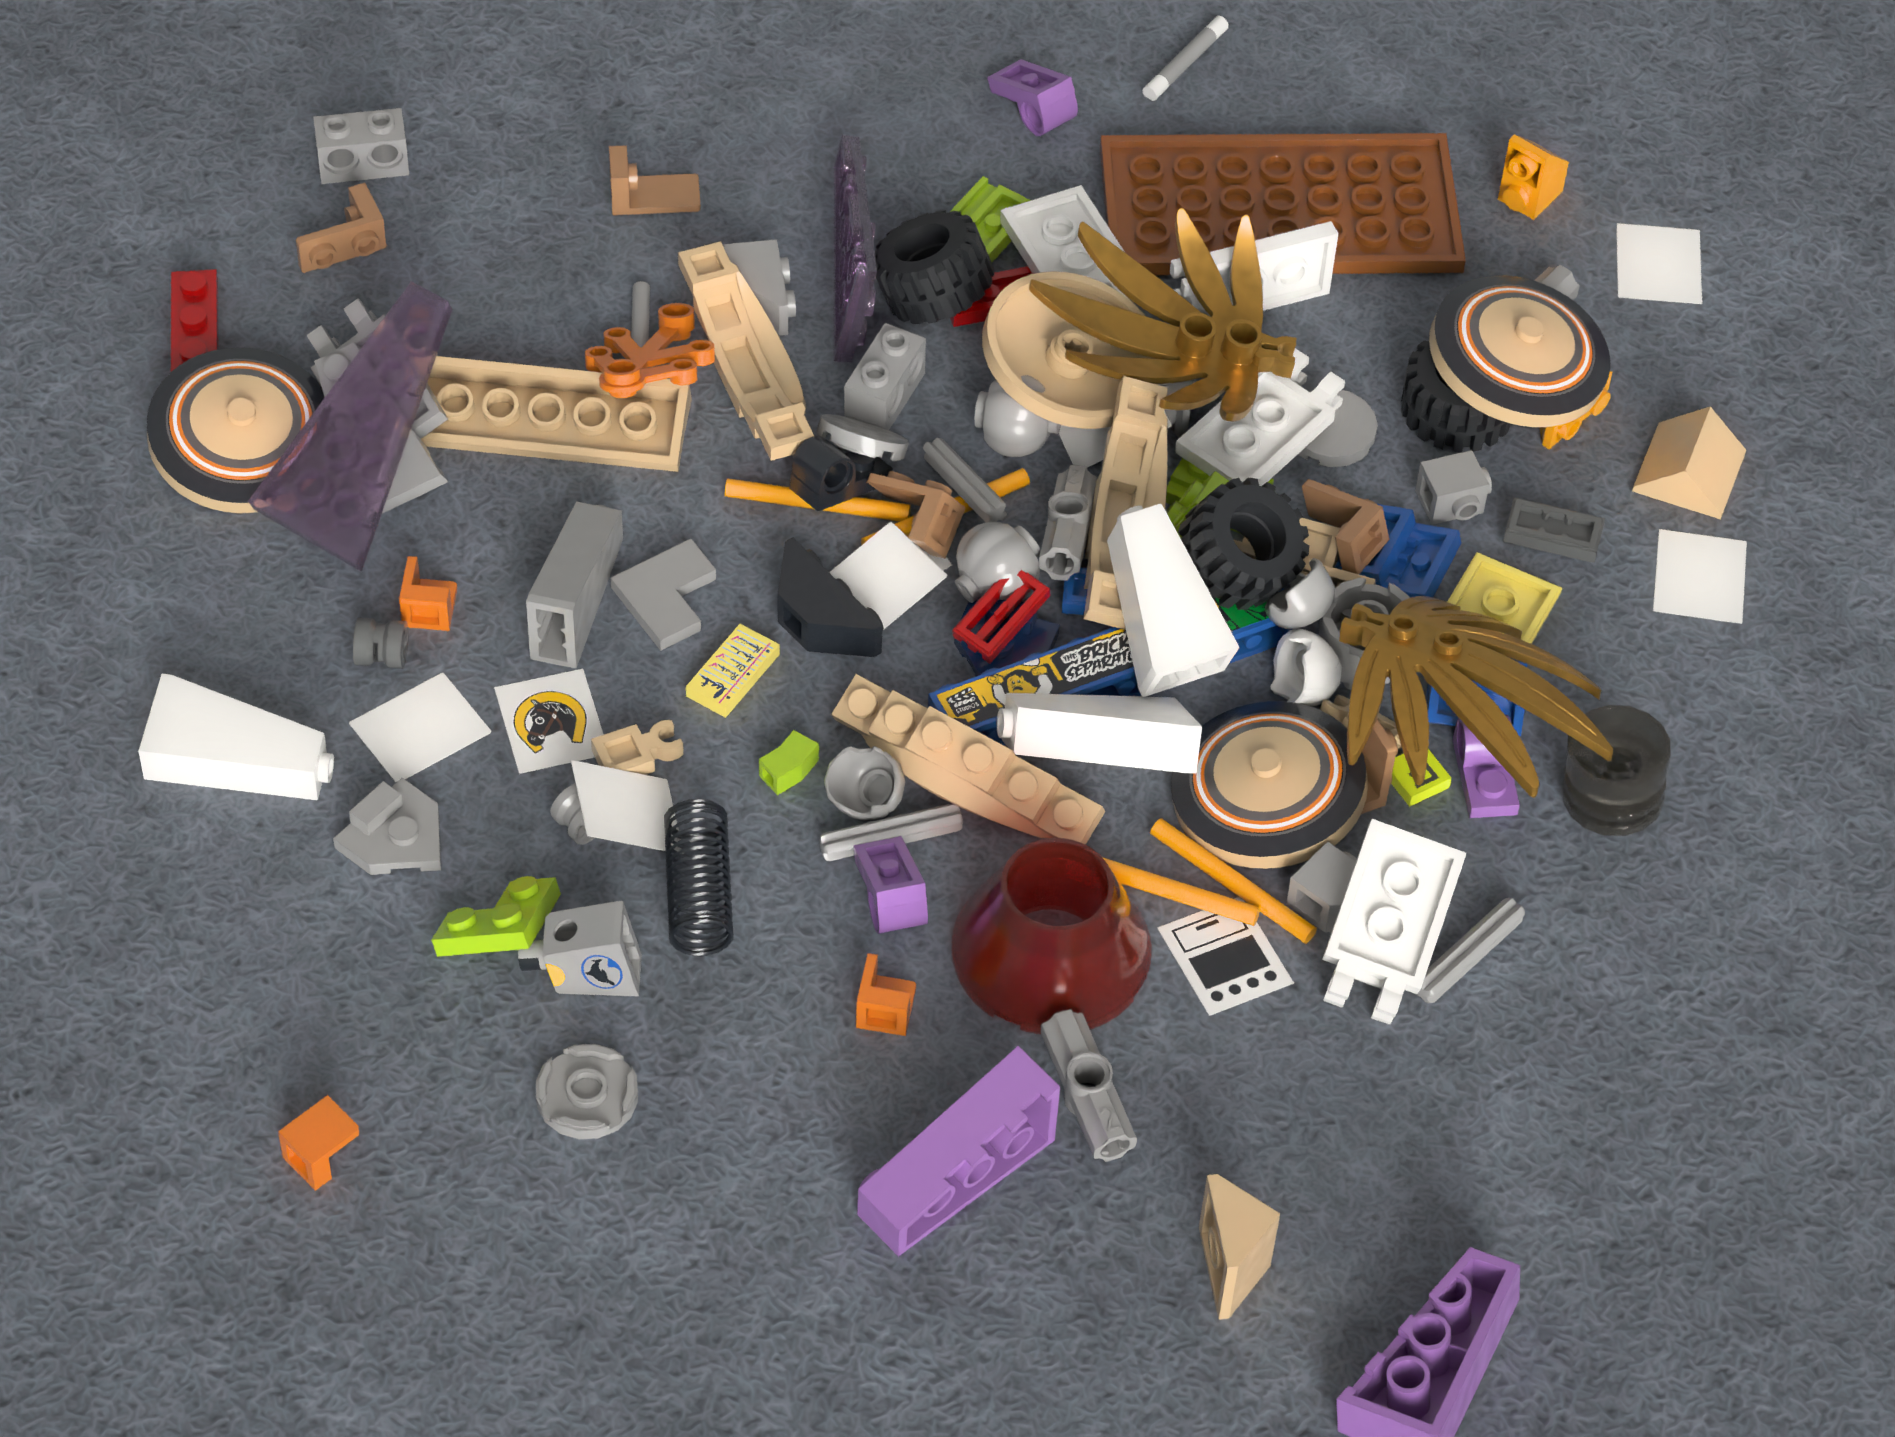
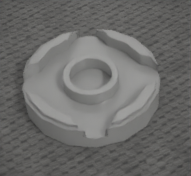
M1341 390L1337 393L1338 396L1343 398V402L1335 410L1334 422L1298 454L1306 460H1308V456L1319 460L1318 465L1340 467L1358 462L1369 453L1377 434L1378 424L1376 415L1364 399L1349 391Z
M821 415L816 430L817 434L826 438V435L831 434L829 441L833 442V445L873 458L882 457L883 452L887 451L892 452L890 457L892 461H900L905 458L909 445L907 439L890 430L839 415Z
M598 1044L573 1045L563 1049L562 1055L557 1056L554 1060L551 1057L543 1064L536 1079L537 1108L545 1123L562 1135L576 1139L601 1138L618 1131L632 1117L638 1103L637 1075L633 1067L631 1069L629 1064L624 1061V1056L612 1048Z

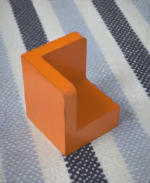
M408 556L399 596L401 621H407L408 628L450 631L457 595V583L453 581L420 579L418 557Z
M868 953L857 998L856 1028L906 1036L916 992V983L910 980L877 975L878 955Z
M327 1095L278 1131L282 1156L316 1191L332 1179L329 1157L359 1136V1126Z

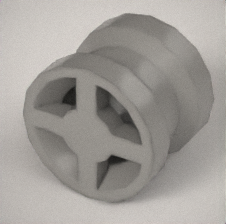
M576 783L572 784L557 796L552 804L550 813L559 825L568 827V835L577 844L584 845L595 838L589 837L586 834Z

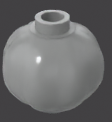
M1028 375L1021 376L1022 381L1034 391L1041 393L1045 391L1044 386L1035 378ZM996 379L990 384L989 392L980 391L975 408V427L983 429L984 441L994 451L1003 456L1024 457L1031 455L1042 448L1051 433L1059 434L1060 424L1048 421L1025 409L1005 392Z
M1002 522L978 524L966 532L958 545L956 561L960 577L955 580V584L964 598L973 603L975 600H979L995 582L997 583L1000 579L1009 578L999 600H1006L1017 588L1024 585L1017 575L1021 570L1025 573L1028 572L1039 580L1040 569L1037 558L1040 556L1041 550L1031 534L1019 525L1013 528ZM1031 590L1022 602L1026 601L1034 591Z

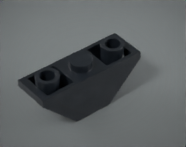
M793 537L785 541L778 588V623L808 652L876 657L881 654L882 632L884 628L879 615L872 608H865L853 596L849 586L842 579H835L823 567L819 557L812 550L804 549Z

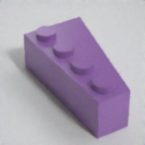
M1017 1046L881 1169L874 1170L862 1181L858 1188L857 1215L899 1257L1055 1141L1060 1086L1030 1056Z

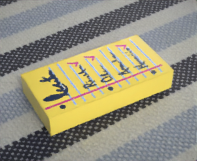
M739 624L686 685V697L726 718L780 655V644Z

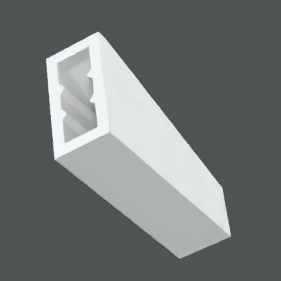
M1157 504L1145 509L1142 506H1134L1125 510L1118 516L1117 523L1109 535L1107 543L1138 689L1142 697L1224 671L1236 654L1239 646L1162 504Z
M161 674L139 748L144 779L318 800L322 782L330 783L334 769V755L327 753L323 732L174 675Z
M1006 693L1005 709L1000 708L998 711V736L1002 738L1007 747L1013 750L1016 755L1181 773H1197L1202 726L1175 697Z

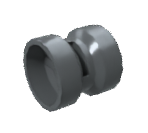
M357 618L353 637L354 665L370 666L374 662H384L388 668L403 669L408 651L407 621L391 620L388 624H378L373 618Z

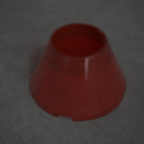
M1045 838L1033 841L1017 850L969 897L957 916L954 925L951 954L955 973L961 986L979 1008L991 1017L997 1015L1006 1021L1020 1025V1030L1041 1034V1025L1051 1019L1055 1013L1069 1009L1076 1013H1083L1090 1030L1108 1023L1124 1012L1134 1002V997L1148 977L1152 957V944L1142 913L1106 861L1095 850L1071 839ZM1039 910H1060L1074 914L1084 921L1068 926H1052L1036 922L1025 915Z

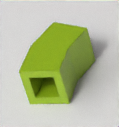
M793 730L780 747L759 758V776L776 795L781 794L801 782L819 761V743Z

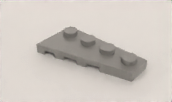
M352 342L314 361L359 515L365 520L372 519L449 482L442 470L437 467L431 458L427 447L416 435L408 422V418L388 392V387L358 344Z

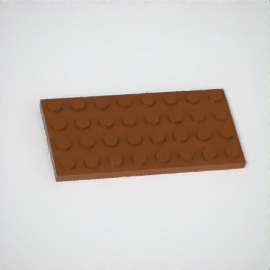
M1446 133L1101 135L1100 156L1106 224L1124 252L1154 275H1171V260L1180 258L1175 231V220L1180 208H1183L1188 214L1209 252L1234 246L1239 225L1244 215H1248L1250 218L1255 240L1331 221L1338 232L1332 274L1464 273L1466 258Z

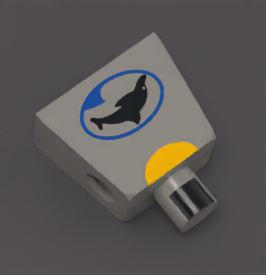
M623 901L550 912L545 917L544 938L534 940L529 949L518 950L521 971L548 970L555 991L559 994L639 996L642 953Z

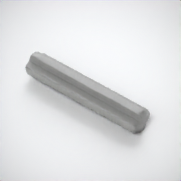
M936 438L932 443L927 441L924 444L923 450L926 452L924 459L985 522L1003 521L1006 518L1007 513L1004 511L1006 503L942 438Z
M952 803L822 833L819 837L820 850L825 861L838 860L854 856L853 845L902 836L906 844L960 831L963 828V817L958 806Z
M1513 898L1503 899L1427 969L1421 990L1416 995L1421 997L1425 1003L1436 1002L1522 922L1525 915L1522 905L1517 904Z

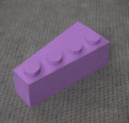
M1470 1247L1429 1293V1300L1415 1316L1410 1315L1399 1327L1397 1337L1383 1353L1377 1352L1369 1361L1361 1378L1353 1387L1348 1385L1336 1399L1338 1432L1349 1437H1454L1519 1301L1520 1265Z

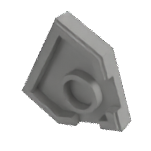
M401 778L392 787L384 781L349 811L350 824L333 838L334 848L370 875L391 874V869L420 867L421 872L441 870L438 803L404 778Z

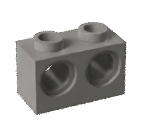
M402 108L313 117L321 184L409 175Z
M884 323L844 385V417L871 423L889 430L925 374L926 338Z

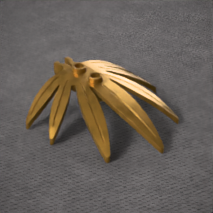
M1180 208L1177 212L1175 231L1181 264L1194 295L1210 316L1201 313L1140 263L1088 224L1081 222L1078 238L1103 274L1134 303L1165 322L1031 279L1029 284L1030 292L1054 313L1073 326L1120 349L1156 358L1104 356L1066 349L1065 359L1092 372L1119 380L1123 376H1127L1152 384H1167L1204 378L1161 398L1159 407L1168 410L1195 409L1211 403L1223 392H1226L1221 401L1219 413L1223 420L1230 422L1243 419L1252 409L1258 389L1259 372L1271 371L1277 376L1291 378L1295 365L1293 353L1297 338L1289 336L1274 338L1261 332L1263 321L1262 281L1254 234L1248 215H1244L1241 219L1232 253L1230 268L1232 305L1219 270L1200 234L1183 208Z
M1416 596L1403 600L1392 610L1390 615L1374 613L1370 608L1356 603L1352 608L1351 619L1345 617L1341 623L1339 641L1349 645L1365 647L1355 672L1350 696L1347 726V756L1349 765H1354L1357 762L1372 732L1381 707L1386 677H1389L1392 709L1400 743L1415 784L1419 786L1424 782L1429 746V719L1424 691L1416 672L1422 673L1425 681L1436 690L1467 728L1532 798L1537 796L1539 779L1522 740L1501 709L1473 681L1553 725L1607 761L1612 760L1613 748L1593 722L1568 697L1544 678L1515 660L1563 678L1599 700L1601 689L1563 660L1535 645L1521 640L1522 631L1486 615L1463 611L1460 606L1427 596Z

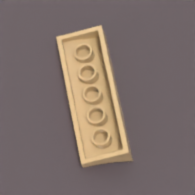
M416 354L415 362L448 417V420L421 438L427 447L679 471L683 440L692 401L690 385H676L671 383L670 379H663L645 383V386L632 397L615 398L609 392L600 388L599 376L602 372Z

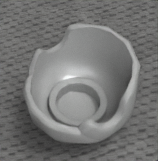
M1316 558L1309 561L1311 571L1308 575L1299 573L1296 579L1290 583V588L1284 589L1268 599L1265 612L1269 619L1277 626L1285 629L1302 628L1324 617L1335 599V587L1320 560Z
M876 746L865 749L853 747L843 749L829 763L824 779L828 799L841 812L854 819L864 821L886 817L889 812H893L902 800L906 782L901 764L886 751L883 752L882 749Z

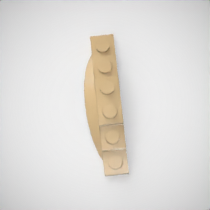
M721 241L678 252V265L693 295L694 311L708 340L715 345L714 365L739 418L745 417L754 438L761 439L771 461L794 455L798 447L805 440L813 437L814 434L804 416L806 403L798 376L771 321L737 265L730 262Z
M1123 376L1118 385L1113 423L1107 433L1102 471L1095 486L1085 553L1088 565L1084 589H1088L1083 618L1126 630L1107 539L1117 523L1118 516L1125 510L1134 506H1142L1145 509L1157 504H1162L1165 509L1168 419L1164 413L1165 409L1159 407L1160 399L1167 396L1168 388Z
M857 674L831 714L836 721L860 733L870 748L876 746L901 764L904 776L936 796L993 822L1036 837L1053 838L1070 848L1082 851L1105 813L1103 806L1062 785L1058 778L1017 757L1013 750L931 706L926 708L894 690L889 692Z

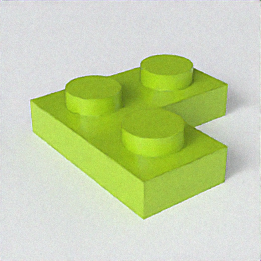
M532 876L520 877L509 882L494 908L473 910L470 907H463L448 912L431 939L437 957L529 949L542 928L545 917L552 911L561 895L556 877L540 879Z

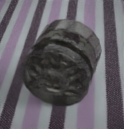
M1607 705L1590 710L1585 715L1612 746V760L1607 761L1568 735L1563 778V803L1570 816L1585 829L1604 836H1626L1643 831L1658 818L1664 805L1666 778L1671 757L1670 738L1659 721L1649 713L1631 706Z

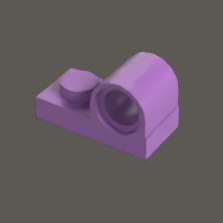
M1020 59L987 77L991 93L1017 102L1023 123L1035 136H1042L1077 116L1078 105L1070 76Z
M1505 715L1511 723L1510 717ZM1458 718L1452 741L1469 818L1517 815L1520 804L1514 778Z
M902 836L853 845L855 863L867 886L870 914L877 934L927 924L928 911L925 882Z

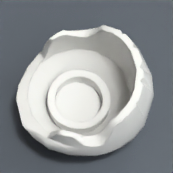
M1298 628L1290 630L1282 636L1278 642L1273 659L1274 680L1270 686L1274 694L1288 699L1287 702L1311 707L1322 704L1323 700H1328L1340 685L1342 666L1338 655L1329 646L1328 642L1311 631Z

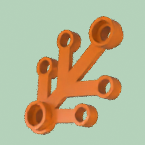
M670 303L658 309L659 330L642 347L631 338V332L626 328L614 327L605 330L603 333L604 346L590 347L585 351L586 369L592 372H602L599 376V386L615 398L632 397L645 386V383L670 378L671 383L676 385L695 383L697 381V366H707L715 362L714 343L708 340H695L686 345L667 348L673 341L686 340L691 336V331L695 328L694 308L684 303ZM612 353H621L625 359L615 360Z

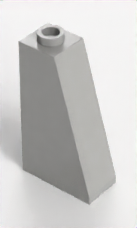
M576 501L526 599L530 659L577 668L623 541L621 510L611 509L604 505H592Z

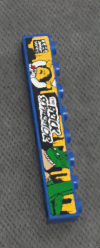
M1215 597L1213 599L1239 646L1230 663L1276 647L1282 636L1293 630L1279 627L1269 619L1265 612L1267 601L1258 607L1252 605L1247 610H1238L1235 604L1228 609L1219 606L1218 598ZM1111 627L1108 630L1086 638H1075L1066 645L1047 652L1033 653L1025 659L1005 667L986 670L981 675L963 682L946 684L937 691L928 694V708L931 706L994 741L1006 745L997 733V715L1000 708L1005 709L1006 693L1141 696V693L1138 689L1127 632L1120 628Z

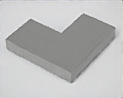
M689 539L611 577V589L659 650L662 651L701 631V620L682 596L716 580V569L694 541Z

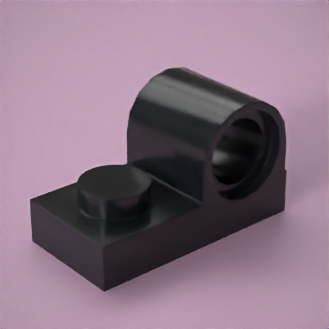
M813 436L805 440L794 454L790 489L818 512L876 490L867 483L870 473L887 477L889 471H893V468L880 457L873 458L852 451L843 453L824 437Z

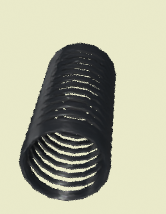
M688 799L670 807L664 815L669 942L674 949L684 954L708 956L724 950L734 939L733 915L731 912L732 894L730 893V857L728 856L727 812L719 804L705 799ZM689 807H705V808L688 809V810L679 812L678 814H676L675 816H673V817L671 818V816H672L674 813H676L677 811L682 810V809H686V808H689ZM696 812L712 813L719 816L722 822H719L712 818L697 817L680 821L673 827L671 825L678 817ZM697 821L712 822L719 825L716 828L699 826L681 831L676 829L680 825ZM700 830L706 831V832H702V833H687V832H690V831H700ZM675 838L682 839L678 842L674 841ZM710 840L717 842L713 845H682V843L688 841L704 842ZM679 847L682 849L676 851L674 848ZM689 850H690V851H704V850H715V851H717V852H715L714 854H696V855H686V854H682L683 852H686V851H689ZM719 854H722V855H723L722 858H719V857H717V856H718ZM676 856L682 857L680 860L675 859ZM687 860H717L716 862L710 864L699 863L690 865L682 863ZM720 863L723 864L722 868L717 865ZM677 865L682 866V868H680L679 870L676 869L675 867H676ZM689 869H717V871L711 873L690 874L683 872ZM722 872L724 875L721 877L717 874ZM678 874H680V875H682L683 877H681L680 879H678V878L675 877V876H677ZM712 877L718 879L712 882L696 883L684 881L690 878ZM723 881L724 885L721 886L718 883ZM680 883L685 886L678 888L676 885ZM709 886H710V887H717V888H718L717 890H714V891H700V892H689V891H685L686 889H689V888H692V887H709ZM678 893L685 894L682 897L677 896ZM690 897H718L717 899L711 901L704 900L693 902L689 900H684ZM722 900L725 901L724 904L718 903V902H720V901H722ZM679 902H682V903H684L685 905H683V906L680 907V906H678L677 904H678ZM692 906H718L717 909L692 911L686 909ZM724 909L726 912L722 914L719 911ZM680 911H682L683 913H687V914H684V915L680 916V915H678L677 913H679ZM713 923L720 925L719 927L707 930L683 927L689 924ZM723 928L726 929V932L722 935L709 939L689 938L677 932L678 929L694 934H708ZM674 935L693 943H710L726 936L727 938L717 945L695 948L679 943Z

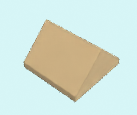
M1711 406L1659 422L1632 491L1721 519L1745 457L1746 449Z
M1213 1174L1207 1175L1199 1231L1218 1319H1227L1231 1317L1271 1266L1280 1213L1222 1176Z

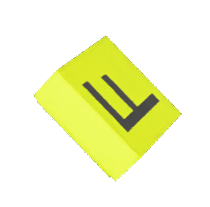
M1429 749L1424 782L1419 786L1414 782L1404 753L1395 757L1391 784L1409 807L1450 788L1451 776Z

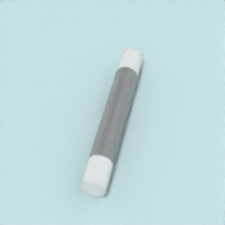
M1216 16L1143 88V95L1155 101L1228 29L1227 20L1222 16Z

